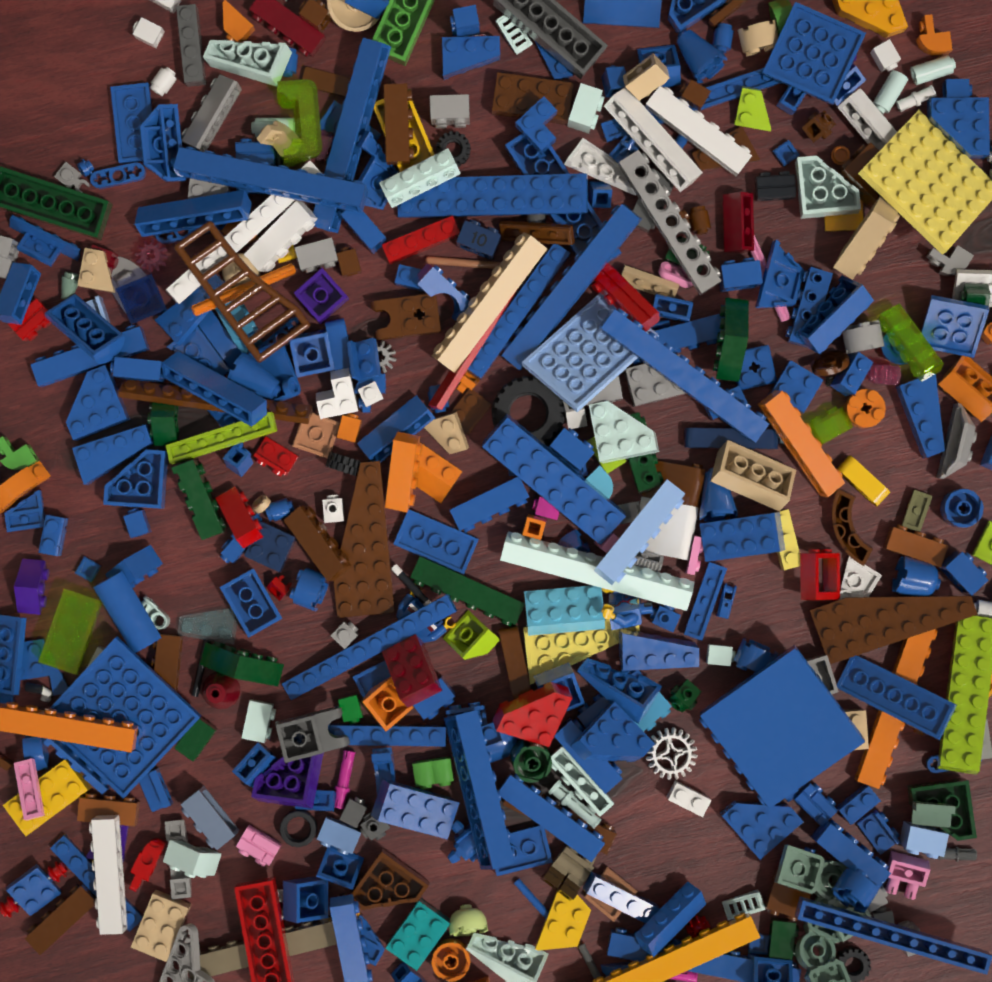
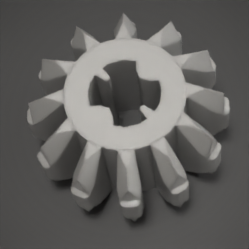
M381 341L380 347L377 344L378 355L379 352H382L385 360L379 363L383 372L387 373L385 366H388L390 369L393 368L389 362H396V358L390 356L395 355L396 352H388L392 346L389 344L384 348L385 342Z

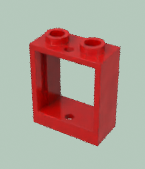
M808 549V553H800L801 600L840 599V553H832V549ZM819 558H823V591H819Z

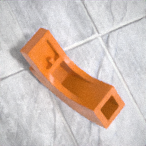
M40 461L30 467L27 466L0 485V514L9 509L25 493L51 477Z

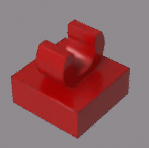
M281 575L279 578L275 577L266 587L279 601L289 592V588L292 585L291 582L288 585H284L281 582L285 577L284 575Z

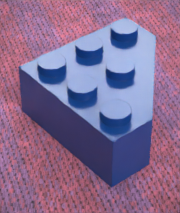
M671 0L667 20L676 33L679 34L723 6L727 0Z
M989 97L931 98L927 102L928 120L936 128H939L942 134L952 141L963 154L967 155L970 159H985L990 155Z
M107 365L86 373L69 413L66 424L72 439L75 441L130 420L124 402L119 397V390L110 367Z
M145 450L139 457L104 486L103 505L165 509L168 466L167 451Z
M613 702L603 709L570 746L583 760L598 759L602 761L621 760L635 762L644 757L655 743L616 702Z
M734 800L720 812L722 817L759 859H762L803 823V820L788 804H776L769 809L766 804L763 805L761 802Z

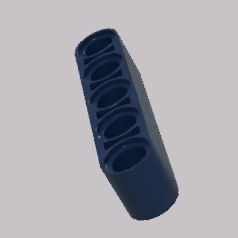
M685 428L684 447L721 448L729 440L747 449H778V434L773 429H765L756 443L751 442L735 429Z

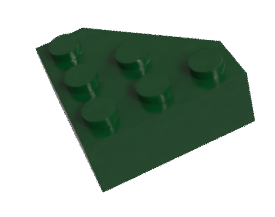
M725 298V303L720 306L719 329L721 330L717 332L716 344L719 345L716 348L717 359H714L713 371H716V379L739 382L749 338V300Z
M214 641V644L205 643L200 665L231 678L277 687L284 664L277 662L278 658L267 655L264 658L261 654H251L252 651L243 648L237 650V648L225 646V643Z
M958 778L907 786L909 804L911 806L913 801L947 803L955 806V814L951 815V826L940 827L954 839L960 841L977 838L969 780Z

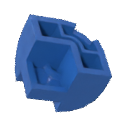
M493 722L481 726L482 732L485 733L487 738L486 748L487 752L491 755L492 762L509 757L513 746L520 738L497 732Z

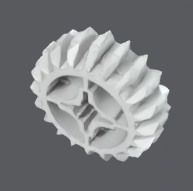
M672 727L671 733H669L668 728H664V735H662L660 730L657 731L660 736L659 738H656L654 735L651 736L655 741V745L647 752L651 756H647L646 760H653L648 766L650 768L656 766L653 772L656 774L661 771V778L667 773L668 780L671 779V774H674L675 779H678L679 772L683 777L686 776L683 770L686 768L687 771L691 772L692 769L688 765L696 764L691 758H697L698 756L692 753V751L697 750V747H690L694 740L687 741L690 736L688 733L682 737V729L676 734L675 727ZM671 738L681 740L686 747H674ZM666 740V748L656 754L658 745ZM670 747L673 751H677L673 754V761L670 756H666L669 753ZM687 753L683 764L677 767L678 757ZM657 760H669L672 769L662 767Z

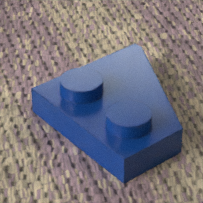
M37 490L33 495L4 513L7 532L42 528L44 526L45 512L42 490Z

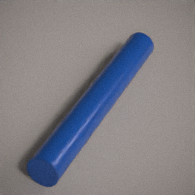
M517 879L514 885L546 919L549 911L520 879Z

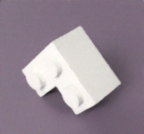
M349 368L331 371L333 390L316 393V403L320 419L358 411L356 394Z

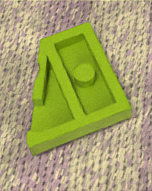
M742 86L734 125L771 132V125L761 89Z

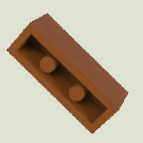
M896 525V528L890 527L883 549L930 563L935 567L942 566L948 545L943 544L944 540L933 537L932 540L925 538L926 534L915 531L914 534L907 532L908 528L901 525Z
M85 793V796L79 798L77 821L91 822L96 816L119 815L120 825L136 826L138 824L140 801H136L135 797L126 796L124 799H116L115 795L97 797L95 793Z

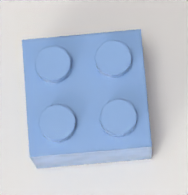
M903 821L899 840L901 843L899 844L908 853L919 855V852H922L927 857L938 859V856L944 857L949 834L940 828L913 825L911 822Z

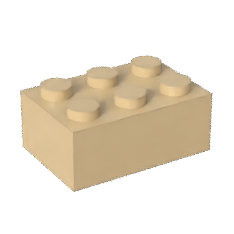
M155 890L131 948L167 962L180 927L183 926L192 904L180 899H172L171 895Z

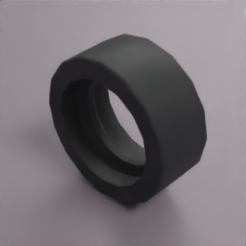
M306 810L290 811L285 815L280 824L282 839L292 847L308 845L317 833L316 819ZM295 817H302L309 823L310 832L304 839H294L288 834V823Z

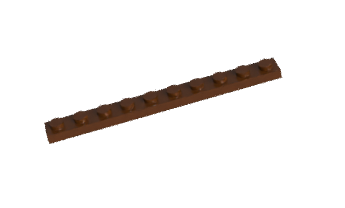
M123 379L118 391L120 398L224 412L187 390L176 386ZM266 399L267 413H274L275 420L309 424L312 406Z

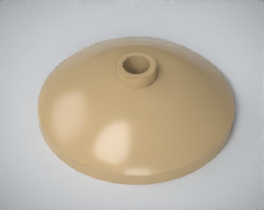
M326 0L327 10L330 12L332 20L339 27L347 31H364L372 27L379 20L345 3V0Z

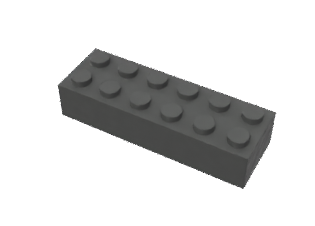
M494 0L493 5L580 80L608 47L605 42L555 0Z

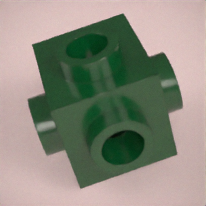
M686 679L680 685L676 684L670 691L672 695L668 701L674 709L683 713L687 709H693L697 704L696 698L702 691Z

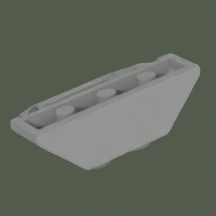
M960 403L953 405L944 443L945 451L941 455L937 479L946 478L967 465V462H970L973 451L970 449L972 443L976 441V427Z

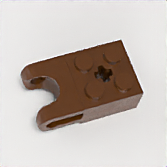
M427 294L371 302V309L373 311L386 312L391 318L387 327L375 331L374 336L376 340L441 333L437 295L430 297ZM418 311H421L423 314L425 313V316H422V320L414 317Z

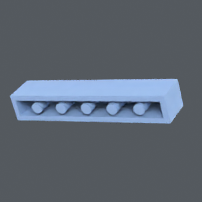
M667 479L597 565L594 572L611 585L615 581L619 583L626 575L623 572L628 566L631 569L638 560L635 556L639 552L643 554L649 546L647 541L651 537L655 539L661 531L659 526L662 523L667 524L672 518L671 511L674 508L678 510L684 503L682 498L685 493Z

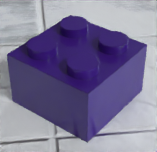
M323 268L294 292L295 296L320 324L349 300L348 296Z

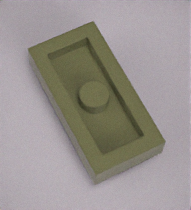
M913 490L901 526L920 532L932 496Z

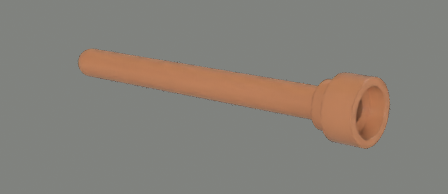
M428 256L425 259V262L428 264L494 269L501 263Z

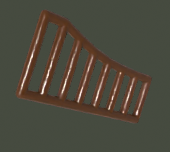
M212 221L206 222L175 244L174 249L257 362L264 361L310 327V322L300 308L274 290L253 272L230 246ZM207 231H210L216 240L190 258L184 248ZM221 246L228 256L202 274L196 264ZM234 261L241 271L214 290L207 280ZM246 276L255 283L254 286L227 305L219 297ZM260 290H264L271 296V298L238 322L231 314V311ZM277 302L288 308L250 337L242 329ZM295 315L301 324L260 353L254 343Z

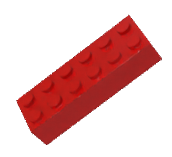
M275 877L236 884L234 890L251 981L294 982Z

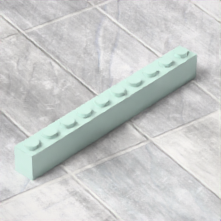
M516 532L507 533L500 559L508 563L685 611L688 609L694 588V582L686 578H678L668 573H660L649 568H641L634 565L631 569L627 566L623 571L626 574L619 583L615 581L611 585L594 572L604 557L597 556L594 553L582 552L575 548L560 546L556 543L523 536Z

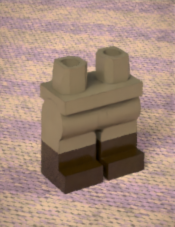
M567 846L562 848L540 879L553 889L557 888L556 891L571 901L574 900L578 894L577 892L594 869L592 865L595 859L590 862L585 857L581 858L577 855L578 852Z

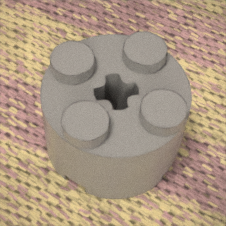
M879 320L851 325L842 332L846 354L884 346Z

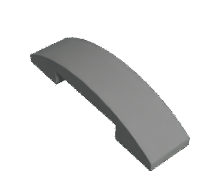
M185 820L165 821L166 841H168V844L170 840H182L188 843ZM170 869L172 899L191 897V877L185 876L182 870L175 871Z

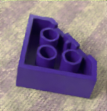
M324 752L285 763L284 757L271 765L269 770L255 778L251 797L260 802L313 809Z

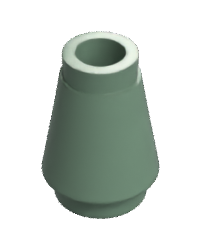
M68 271L64 272L61 279L62 299L66 300L75 294L78 287L79 274Z

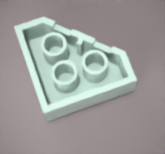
M818 156L797 157L795 167L801 219L859 213L861 210L859 189L847 182L833 168L822 162L823 160Z
M609 401L589 404L599 461L601 463L659 452L656 433Z

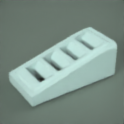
M503 15L496 20L495 24L513 51L518 55L533 44L527 34L514 22L504 27L503 23L508 21L509 18ZM515 26L516 29L508 34L507 30ZM520 32L521 35L514 40L511 39V37ZM522 39L525 40L523 44L516 47V43H518Z
M758 889L722 901L728 920L735 919L734 916L743 912L745 914H753L765 910ZM755 897L757 906L753 905L751 898ZM746 899L748 900L750 908L748 909L746 908L744 903V900ZM740 901L742 911H739L736 902ZM729 904H733L734 914L731 913Z

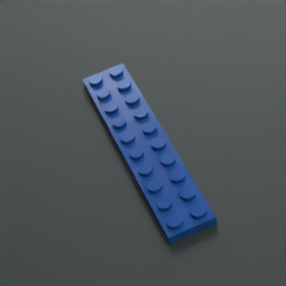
M588 174L454 177L399 204L398 218L450 217L452 215L453 217L588 213Z

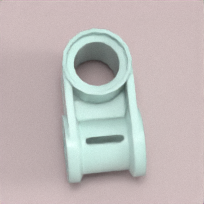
M144 596L142 605L157 629L167 628L170 624L169 615L158 607L153 600ZM159 615L164 618L162 626L156 623V618Z

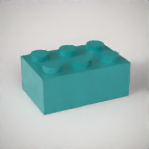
M420 898L390 938L385 949L417 971L451 924L449 922L450 918Z

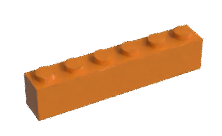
M774 390L757 405L818 494L823 497H829L845 484L842 479V473L833 466L831 457L823 451L821 442L814 438L810 426L803 422L800 417V411L793 407L789 395L784 391Z

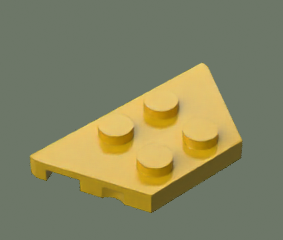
M556 891L535 950L578 947L591 909L578 895H576L574 900L569 901Z

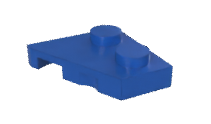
M360 914L358 919L361 918L363 923V930H360L361 936L365 935L366 938L364 951L369 954L370 964L376 966L385 947L365 917Z

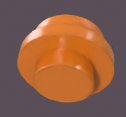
M837 146L831 152V159L837 165H844L850 159V151L845 146Z

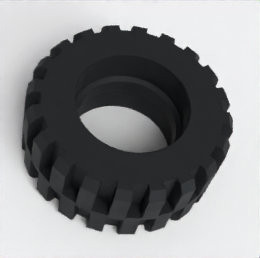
M534 376L515 378L505 384L495 396L492 405L493 425L496 427L506 414L510 415L511 406L516 399L525 395L535 396L543 402L546 408V419L541 427L529 432L546 446L559 434L564 423L565 406L563 400Z

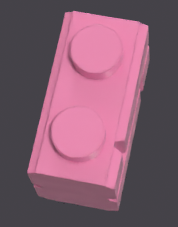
M248 825L236 847L239 848L238 852L246 857L251 855L256 858L255 862L259 865L270 866L282 843Z

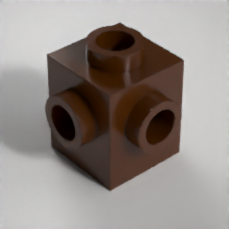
M823 110L819 114L815 112L808 117L807 120L809 122L802 129L814 143L821 137L825 140L833 133L831 129L836 124L833 118Z

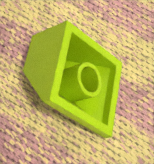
M469 610L456 623V626L443 637L464 660L488 654L501 640Z

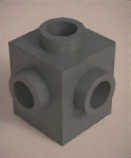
M369 812L362 817L363 821L360 824L362 827L360 831L365 838L369 837L371 841L373 839L379 840L386 835L385 831L391 825L377 821L371 816L372 812ZM375 824L377 828H373L371 825Z

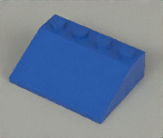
M584 0L583 24L659 28L662 0Z

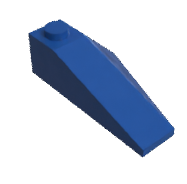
M589 658L583 662L577 671L611 704L616 702L638 724L646 715L662 688L661 685L646 676L639 675L637 677L628 674V671H618L612 669L608 664Z

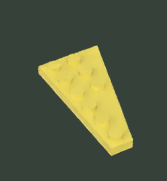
M605 619V629L528 636V628L523 627L530 685L535 683L534 675L568 662L570 665L576 664L618 644L619 629L611 630L610 619ZM639 625L624 628L630 631H640Z

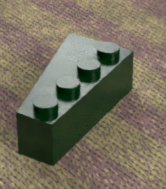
M190 460L172 467L173 473H178L179 475L178 485L180 490L187 495L185 502L190 512L193 511L192 519L201 540L224 533V528L227 525L223 516H219L217 510L220 507L216 498L213 499L210 493L213 489L210 481L205 480L204 474H206L203 463L199 464L197 460Z

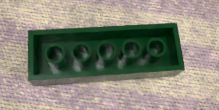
M0 166V209L100 241L102 240L113 206L112 203Z

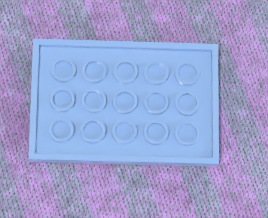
M601 292L522 361V366L576 412L581 410L638 358L598 328L610 310L617 309L614 305L610 306L606 303ZM650 328L648 331H646L647 333H649V331H651L652 333H654L655 335H657V336L659 337V335H658L655 331H653L651 328Z

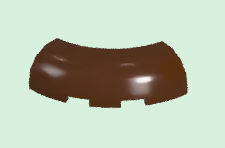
M838 489L832 508L834 532L845 552L857 563L865 566L873 547L868 545L859 536L854 527L852 507L856 496Z

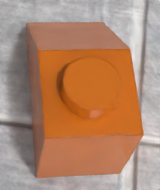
M224 0L223 26L227 34L225 38L228 41L244 43L255 31V28L231 4Z

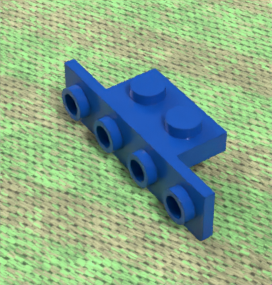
M11 215L10 228L24 234V237L17 245L18 251L52 267L60 253L76 261L80 259V249L75 244L68 243L60 239L59 236L50 234L41 227L26 222L21 217Z

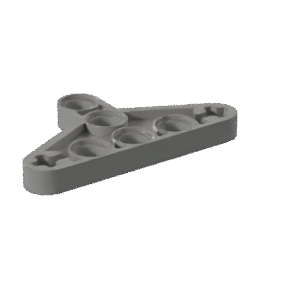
M188 923L180 927L159 982H167V977H170L173 982H215L211 976L200 969L198 929L194 924ZM180 944L184 946L185 954L180 952ZM173 961L179 964V970L174 968ZM188 971L193 973L194 980L188 977Z

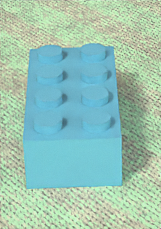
M591 585L524 591L528 636L605 629V618L601 612L603 608L601 587Z

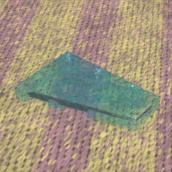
M231 608L180 616L177 635L235 644L238 619Z

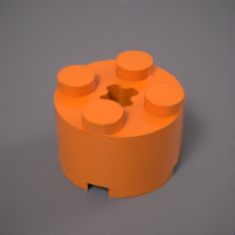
M862 389L857 391L855 395H850L843 408L846 420L853 426L862 429L877 425L884 418L886 410L882 396L877 391L871 389ZM863 404L868 407L866 412L861 411Z
M449 938L442 940L436 945L432 954V968L438 977L453 982L465 976L469 970L471 960L470 952L466 950V944L460 939ZM449 956L455 958L454 963L447 961Z

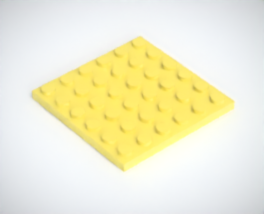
M920 110L909 119L858 173L942 255L948 251L992 201V181L990 177L967 155L963 154L952 141L948 140L941 130L936 128Z

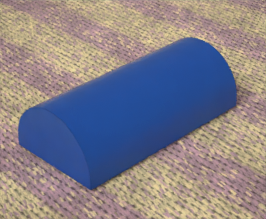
M76 294L45 312L47 320L99 364H104L114 359L124 345V335Z
M122 571L93 587L132 651L136 653L162 638Z

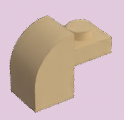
M274 121L272 125L268 124L256 138L260 144L272 145L282 157L293 158L303 146V142L295 132L279 121Z

